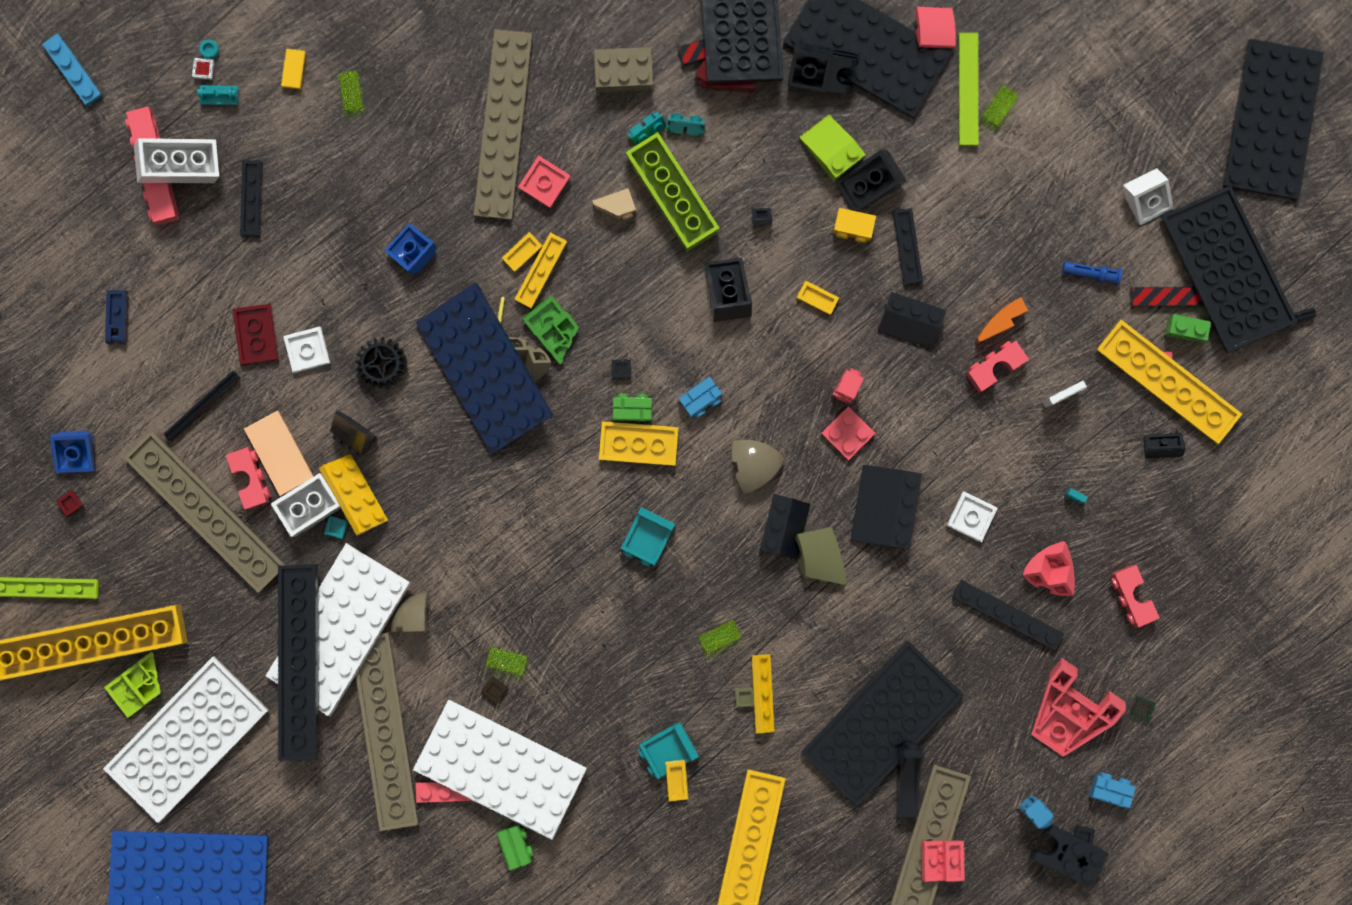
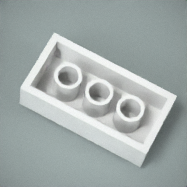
M138 139L134 144L137 183H215L219 178L216 140Z

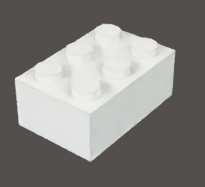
M322 473L317 474L271 503L291 537L300 535L341 509Z

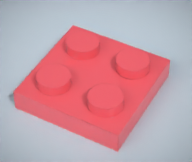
M538 155L518 186V189L551 209L571 176Z
M848 406L821 434L849 460L875 432Z

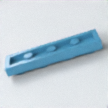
M58 33L42 44L87 107L103 96Z

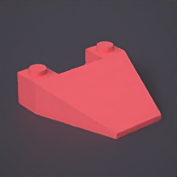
M1061 658L1049 674L1031 735L1064 757L1113 726L1126 711V702L1110 691L1099 705L1089 700L1070 686L1077 678L1078 669Z

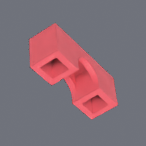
M1010 341L1000 346V352L995 354L993 351L984 357L985 362L982 364L977 362L968 368L970 372L966 375L978 393L997 382L993 374L995 364H1004L1011 372L1029 360L1017 341L1012 344Z
M850 369V371L846 370L841 375L832 397L850 404L855 399L864 378L861 377V373Z
M247 447L227 454L226 458L233 474L246 472L250 477L249 486L238 491L244 510H250L270 503L269 498L271 494L268 487L264 486L263 480L265 477L262 469H258L256 462L259 460L256 451H252L251 448Z
M1130 565L1111 574V583L1115 590L1118 589L1120 594L1118 598L1122 607H1125L1128 612L1126 617L1130 625L1141 627L1159 619L1152 600L1139 603L1134 599L1133 591L1135 587L1144 583L1137 565Z

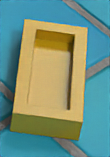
M286 49L281 82L282 88L301 90L306 60L305 51Z
M529 232L502 259L516 273L543 246Z
M805 281L796 299L831 315L839 297Z
M685 760L665 762L668 800L688 799Z

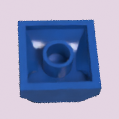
M409 223L384 252L408 273L416 274L432 259L436 253L437 246Z
M62 431L50 436L55 473L92 472L95 470L92 448L94 438L90 432Z

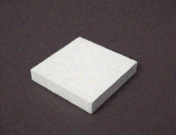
M322 327L283 336L293 373L331 364Z
M1081 381L1042 401V403L1047 408L1085 389L1087 386L1084 381Z
M962 491L946 526L978 542H982L998 508Z

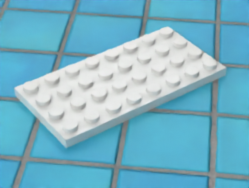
M347 543L318 589V710L327 716L333 714L411 584L408 580ZM278 656L266 674V677L277 684Z
M213 656L103 769L157 823H160L269 709Z
M448 700L413 770L553 839L587 768Z

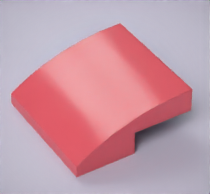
M917 7L915 16L918 24L916 36L919 47L955 48L956 32L952 8Z
M921 841L922 881H964V841Z

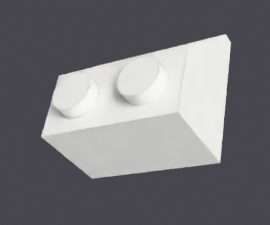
M1157 168L1123 185L1126 200L1139 225L1174 209L1169 180Z

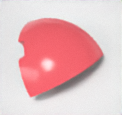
M1065 541L1043 549L1030 560L1023 573V576L1029 583L1036 588L1040 586L1045 587L1054 595H1074V567Z

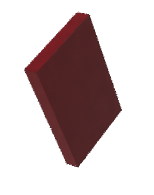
M272 304L233 309L240 366L279 361Z

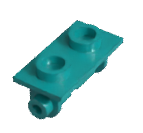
M200 85V89H197V96L200 97L199 104L238 105V86Z
M652 112L642 120L645 124L644 127L638 123L629 130L627 135L633 140L635 146L655 133H659L667 126L662 115L658 112Z
M672 113V116L668 115L667 121H671V123H667L666 130H669L670 133L683 134L684 127H687V135H704L705 127H701V125H705L706 120H702L701 116L692 115L690 118L683 117V114Z

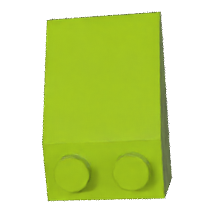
M830 115L799 137L833 182L863 161L866 156L856 141Z

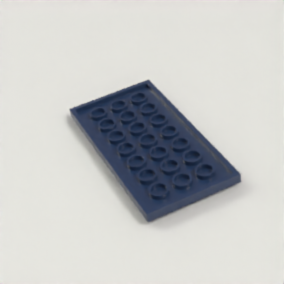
M473 283L416 322L491 454L501 450L554 416L478 283Z

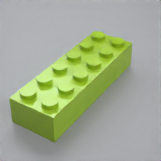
M658 132L626 152V158L687 252L719 232V226Z

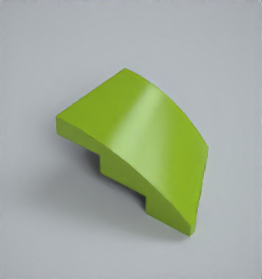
M153 652L147 654L104 687L127 718L161 693Z

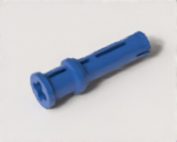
M1064 261L1062 273L1097 279L1101 283L1104 281L1111 282L1119 286L1122 277V269H1108L1106 266H1100L1099 268Z

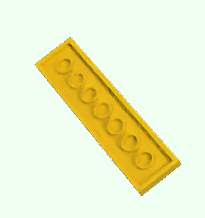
M1119 320L1096 349L1216 444L1222 441L1242 416L1241 412L1122 320Z
M747 769L717 905H758L786 778Z

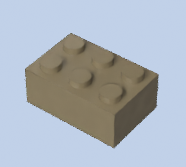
M651 47L594 50L597 93L653 90Z

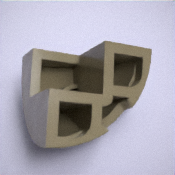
M509 337L531 377L536 382L549 369L551 365L550 358L540 347L535 349L529 346L527 340Z
M754 440L733 441L732 461L737 464L738 472L735 476L743 493L746 494L760 488L778 472L784 457L776 449Z
M428 592L415 594L398 607L391 622V632L427 631L426 607H429Z

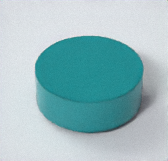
M204 40L199 46L200 54L205 59L212 60L219 55V46L213 40Z

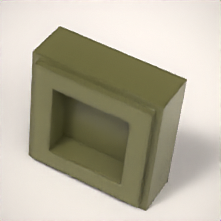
M753 687L735 688L736 708L754 707Z

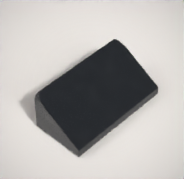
M1182 433L1144 435L1146 459L1182 457L1186 448Z

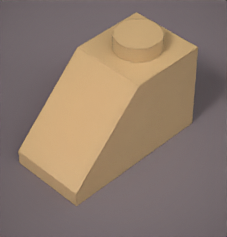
M629 188L593 200L594 208L617 219L623 218V220L634 217L633 214L636 213Z

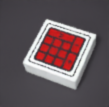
M194 58L192 77L213 80L215 61Z

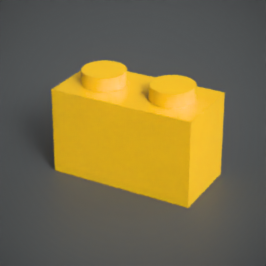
M839 208L833 233L837 234L836 237L847 239L852 237L857 242L866 243V241H870L872 238L876 216Z

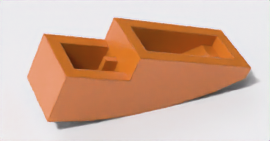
M1022 297L1008 304L988 321L976 338V344L1014 326L1011 319L1028 311Z

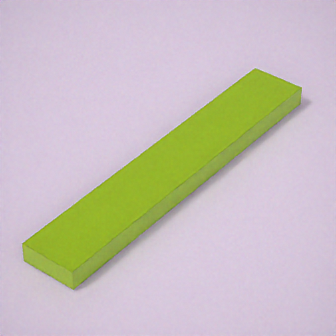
M978 33L958 34L959 146H978Z
M0 577V597L99 599L100 580Z

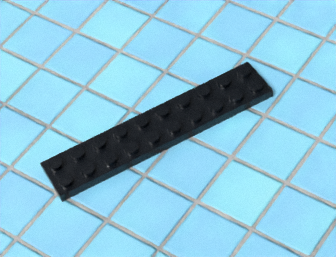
M317 564L278 566V761L318 760Z

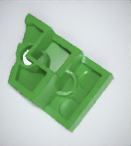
M550 295L524 316L522 321L560 365L579 327L569 313L563 311L554 297Z

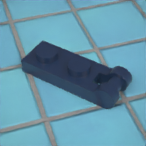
M107 290L106 344H113V342L127 344L128 291ZM113 329H119V335H114Z

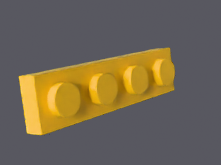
M550 232L517 293L515 301L530 309L533 308L567 244L566 240Z
M771 654L752 655L756 733L775 732Z

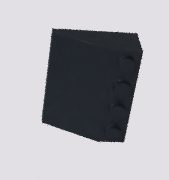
M863 465L850 540L910 550L922 473Z

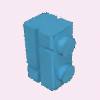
M709 376L678 398V400L691 418L694 416L699 418L706 413L705 408L710 405L713 408L719 404L723 394Z
M1101 772L1100 775H1094L1089 797L1130 809L1136 789L1135 786L1130 785V780L1120 778L1117 781L1112 779L1113 775Z
M1033 795L1029 796L1019 805L1018 809L1036 827H1043L1045 829L1052 823L1053 814Z

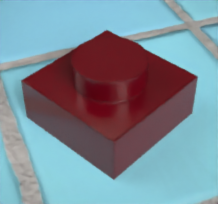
M70 490L56 500V503L66 517L71 516L84 506L74 490Z

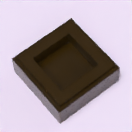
M493 676L481 692L496 704L508 688Z

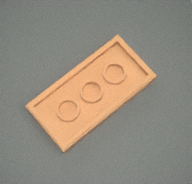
M279 411L244 428L279 496L292 491L314 477Z

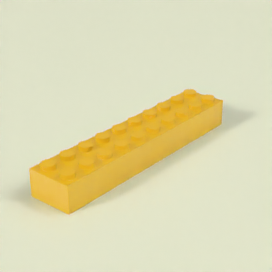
M174 605L0 640V680L188 643L181 605Z

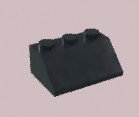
M891 292L878 331L932 349L946 310Z
M773 494L759 551L797 560L799 546L795 537L797 534L804 532L810 504Z

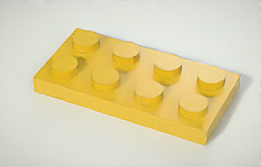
M602 421L599 460L675 466L678 427Z
M351 454L319 468L356 535L388 521Z

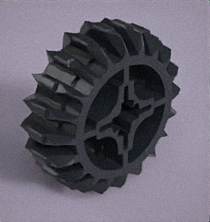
M381 337L379 343L378 339L374 338L373 345L370 341L366 342L369 346L367 349L361 346V349L364 351L363 354L357 353L361 360L357 359L355 363L361 364V366L356 367V371H363L359 374V377H366L363 381L365 384L371 381L370 387L374 388L377 383L378 389H382L384 383L385 388L388 389L389 382L394 386L396 385L395 378L400 381L402 380L399 373L406 374V371L401 369V367L408 366L407 363L402 362L407 359V356L401 355L404 352L403 348L397 350L399 347L397 342L392 346V339H389L386 343L385 338ZM381 348L391 350L395 357H384ZM375 351L374 360L367 364L369 355ZM380 357L383 361H387L386 364H383L384 367L382 368L377 365ZM396 363L395 370L388 376V368ZM378 369L382 378L372 377L368 370Z

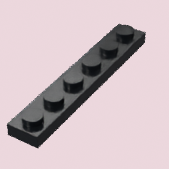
M963 580L959 581L952 595L953 598L1056 651L1064 633Z

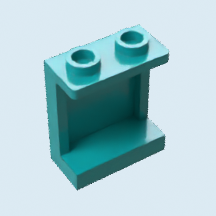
M641 507L620 548L624 550L622 554L632 559L636 556L641 559L640 563L648 567L651 564L656 565L675 523Z
M681 722L639 744L640 749H638L642 759H647L650 765L647 768L651 776H656L657 779L666 774L665 762L685 760V763L699 757Z

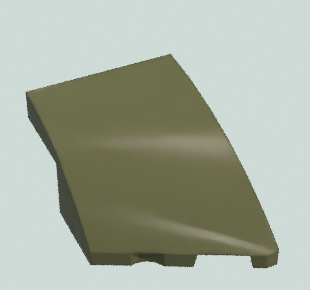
M832 527L796 535L795 539L802 553L798 564L804 578L819 580L824 583L833 582L840 584V586H845L847 583L844 565Z

